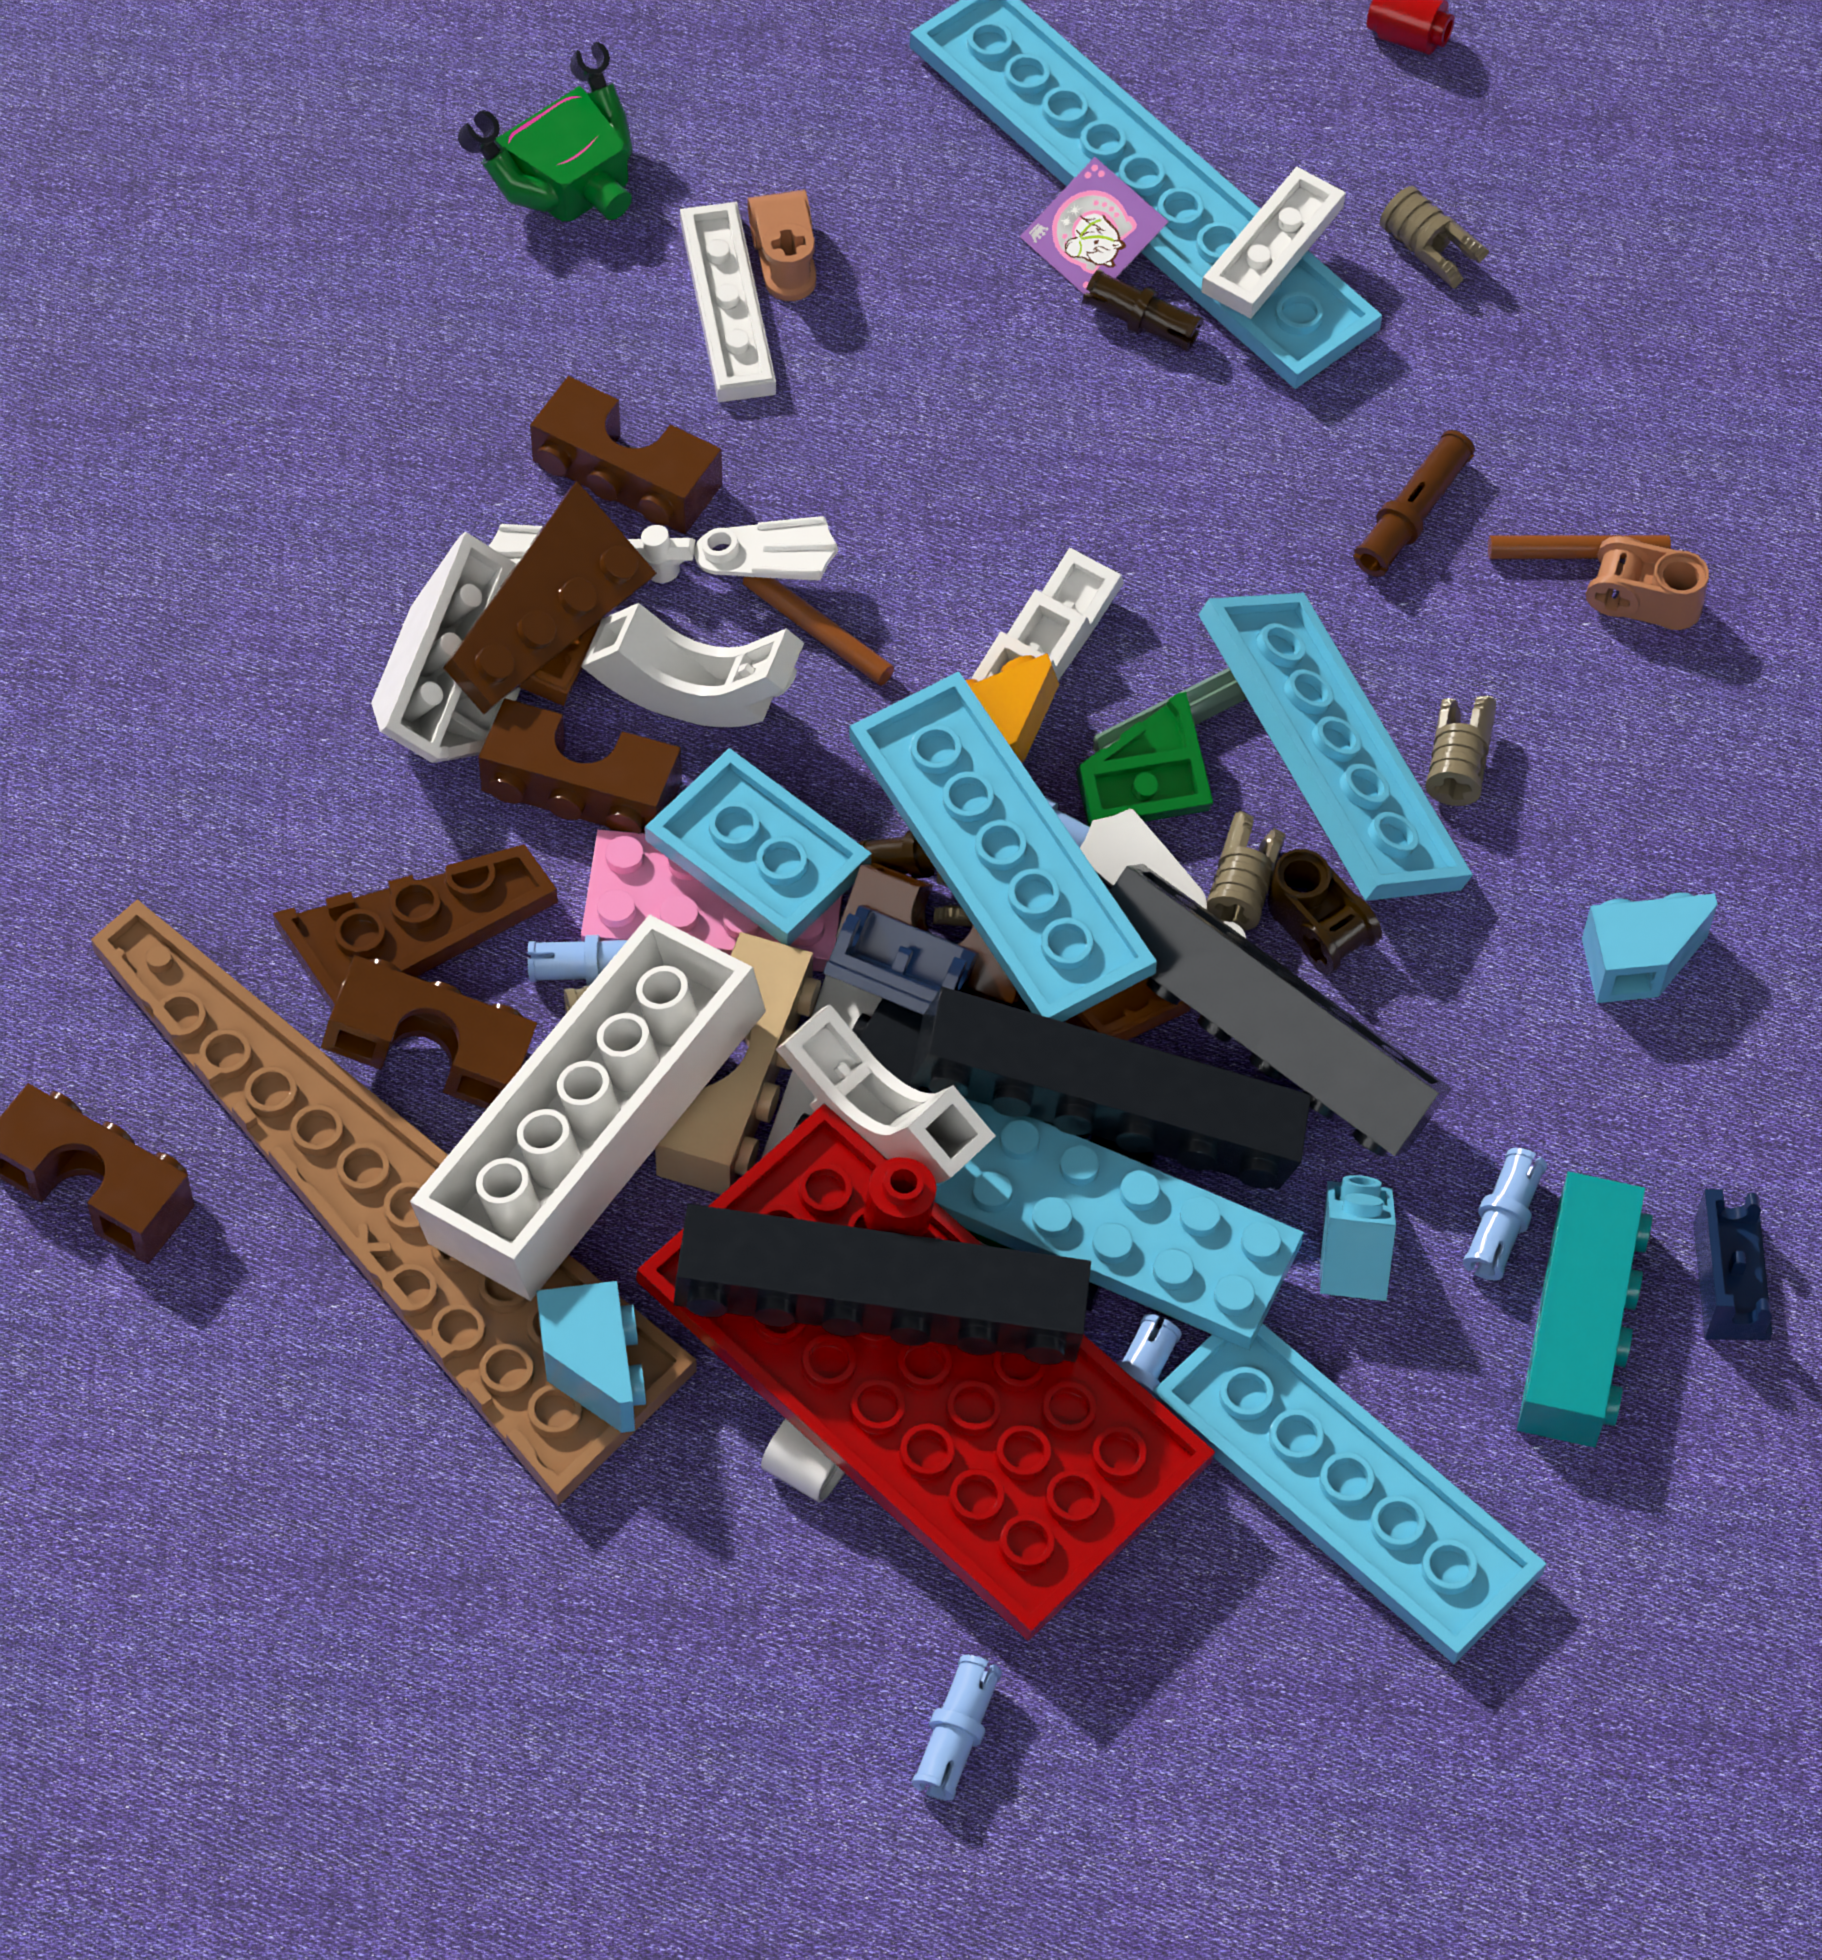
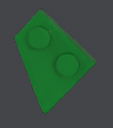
M1186 692L1175 694L1164 707L1142 723L1139 721L1120 735L1115 743L1108 748H1102L1081 763L1076 771L1077 782L1089 827L1093 820L1114 816L1128 809H1133L1144 822L1206 812L1213 805Z

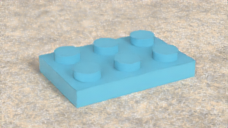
M730 748L645 826V841L779 942L788 946L855 883L861 865L871 864V852Z

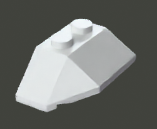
M467 532L459 536L411 605L371 702L380 732L431 763L479 755L503 702L502 700L483 715L443 668L478 617L496 595L509 573L516 566V563ZM521 688L515 689L506 699L516 701Z

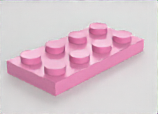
M597 830L581 941H585L586 935H600L601 941L628 940L650 914L730 956L740 932L781 943L645 841V834ZM843 894L790 945L813 952V971L823 972L837 941L836 934L840 924Z

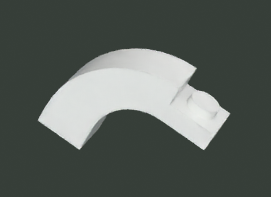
M637 603L601 620L581 667L612 691L652 712L697 725L741 727L762 722L773 697L782 695L791 686L797 674V669L794 666L804 642L786 628L740 647L726 648L706 645L674 631L644 606Z
M831 1004L821 1008L776 1048V1051L816 1097L809 1104L814 1111L825 1103L887 1160L896 1157H907L917 1160L931 1171L936 1184L954 1176L996 1137L954 1085L938 1093L929 1094L906 1085L891 1074L873 1056Z

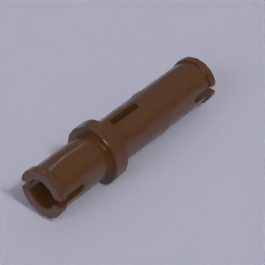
M1455 430L1445 431L1440 437V441L1415 471L1396 499L1384 503L1376 515L1377 524L1362 544L1358 545L1354 551L1353 559L1362 571L1374 577L1384 576L1406 544L1410 545L1418 539L1424 530L1423 521L1443 497L1467 462L1471 461L1474 457L1475 447L1467 436Z

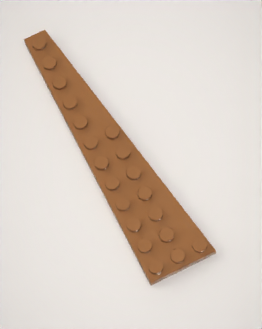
M138 899L91 939L96 956L557 1506L574 1492L697 1372L696 1359L634 1308L638 1344L626 1346L628 1366L642 1365L646 1405L634 1406L635 1431L621 1433L547 1382L537 1294L531 1301L428 1244L410 1200L445 1160L448 1154ZM568 1255L540 1290L603 1282ZM619 1296L620 1306L630 1305Z

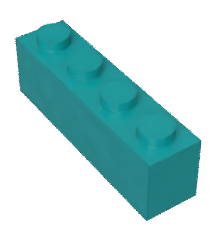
M1567 1171L1558 1203L1516 1431L1596 1448L1603 1424L1616 1425L1623 1387L1611 1385L1614 1366L1625 1368L1633 1335V1329L1621 1326L1624 1308L1636 1309L1643 1277V1271L1634 1270L1631 1267L1634 1251L1646 1252L1653 1215L1641 1212L1645 1187Z

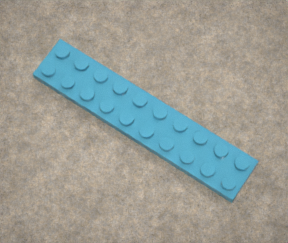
M959 0L910 32V48L1066 187L1096 157L1167 219L1169 223L1141 253L1294 389L1304 384L1380 330L1382 314L1309 251L1304 254L1251 319L1202 293V282L1205 274L1259 212L1260 208L1021 0Z

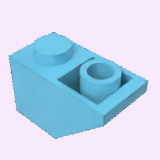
M1674 893L1663 899L1633 902L1628 899H1612L1601 905L1590 906L1582 942L1596 1003L1659 997L1707 939L1718 905L1715 894L1693 896L1690 893Z
M1360 1175L1345 1176L1342 1182L1327 1181L1319 1271L1320 1294L1380 1301L1387 1300L1396 1219L1392 1188L1381 1187V1181Z
M617 1281L536 1291L547 1382L621 1433L635 1431L634 1406L646 1405L642 1365L628 1366L626 1346L638 1344L633 1304L620 1306Z

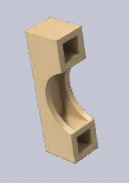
M743 932L739 933L731 956L753 967L766 1012L744 1038L748 1050L737 1068L722 1080L705 1086L655 1147L657 1176L720 1195L737 1181L739 1175L743 1176L755 1164L759 1149V1139H755L754 1135L760 1121L769 1123L776 1110L780 1086L776 1085L775 1081L781 1067L791 1069L776 1051V1048L795 1032L801 1015L811 1017L821 988V980L813 978V952Z

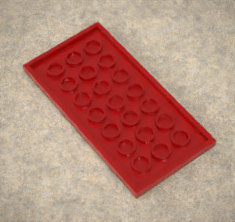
M824 1103L708 1207L867 1229L864 1221V1208L869 1180L875 1168L887 1159ZM934 1201L930 1224L922 1237L983 1245ZM684 1228L637 1269V1283L1027 1641L1036 1635L1209 1466L1215 1454V1451L1084 1334L1076 1362L1063 1361L1054 1365L1034 1363L1024 1355L999 1351L989 1355H973L963 1352L956 1345L928 1342L919 1346H909L897 1343L890 1336L861 1332L855 1336H838L825 1331L821 1326L793 1323L784 1327H774L760 1323L755 1317L729 1313L720 1317L699 1316L689 1311L687 1307L673 1306Z

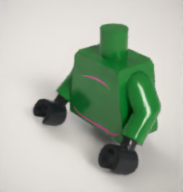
M595 42L591 46L592 55L597 62V68L586 66L579 50L571 58L570 68L573 75L577 79L589 83L591 90L587 93L581 86H578L498 138L497 136L500 131L499 122L492 113L485 110L479 111L474 116V123L483 133V137L478 136L468 123L459 130L458 141L460 146L470 153L481 152L485 158L481 162L483 167L506 200L511 204L548 212L562 222H571L593 207L606 219L615 220L629 208L632 196L624 188L628 182V160L633 152L629 123L614 83H607L603 72L609 65L610 55L607 48L600 42Z

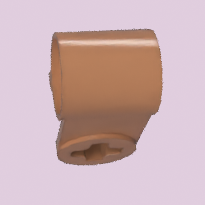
M806 190L749 197L747 199L751 235L755 250L758 249L764 282L768 292L773 297L783 301H797L806 298L815 289L817 279L813 260L815 240Z
M1626 536L1609 537L1602 541L1598 551V561L1601 563L1597 577L1590 581L1586 590V600L1592 608L1608 616L1631 618L1660 625L1671 630L1690 628L1698 622L1702 615L1709 579V569L1703 559L1689 551L1673 550L1642 543L1639 540ZM1622 554L1626 555L1625 564L1619 562ZM1614 589L1619 591L1616 599L1612 598Z

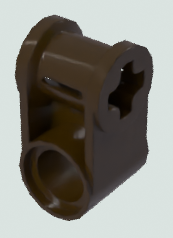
M1294 849L1285 853L1278 860L1268 896V910L1273 919L1280 923L1297 942L1311 964L1319 971L1331 974L1340 967L1342 958L1362 945L1373 946L1380 941L1382 930L1373 910L1361 897L1353 893L1328 865L1327 861L1317 852L1307 849ZM1298 885L1305 887L1310 892L1300 893L1292 890L1289 886Z

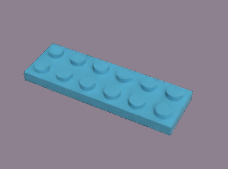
M1304 593L1209 598L1198 614L1364 900L1370 901L1461 891L1472 877V872Z
M959 671L849 726L851 742L1031 1013L1064 1022L1156 974V959Z
M965 1099L996 1137L954 1176L936 1184L935 1202L965 1229L1014 1250L1090 1260L1089 1282L1250 1350L1302 1245L1303 1231L1086 1139L1064 1133L1055 1126L1027 1116H1005L996 1112L992 1106Z
M1262 1324L1250 1350L1211 1335L1152 1391L1153 1397L1215 1451L1214 1458L1453 1664L1544 1573L1546 1562L1264 1324Z

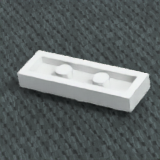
M1296 167L1205 274L1201 292L1251 319L1344 208L1346 192Z

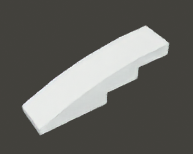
M1069 548L1043 591L1034 590L1008 634L1002 631L999 633L971 679L981 681L998 674L1006 663L1015 658L1032 655L1037 658L1047 653L1059 681L1124 584L1122 575Z

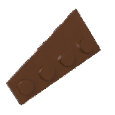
M576 481L562 498L554 513L538 532L530 547L509 573L496 595L478 617L443 668L482 714L485 715L646 585L657 573L580 483Z
M523 844L446 865L445 873L420 880H414L413 875L391 880L388 881V889L353 898L351 892L325 899L326 906L296 913L295 907L273 913V919L276 929L331 1010H333L354 955L368 960L381 959L396 965L403 973L418 977L558 903L556 887L526 845Z

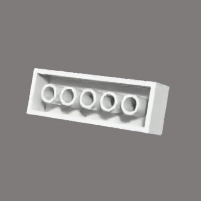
M649 914L410 1200L428 1244L531 1301L537 1294L536 1291L543 1287L766 1012L753 967Z

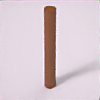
M1489 535L1488 557L1489 559H1598L1599 547L1602 541L1609 537H1631L1642 543L1671 549L1670 535ZM1622 554L1620 559H1626V555Z
M744 576L742 584L876 684L882 686L891 678L894 672L892 664L775 578Z

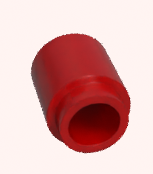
M1372 0L1367 15V29L1377 32V36L1381 40L1430 55L1437 46L1444 47L1447 44L1453 30L1455 17L1453 14L1448 13L1449 4L1447 0Z
M907 1157L891 1158L879 1164L869 1180L864 1208V1221L867 1229L922 1237L929 1227L936 1196V1182L931 1171L921 1162Z

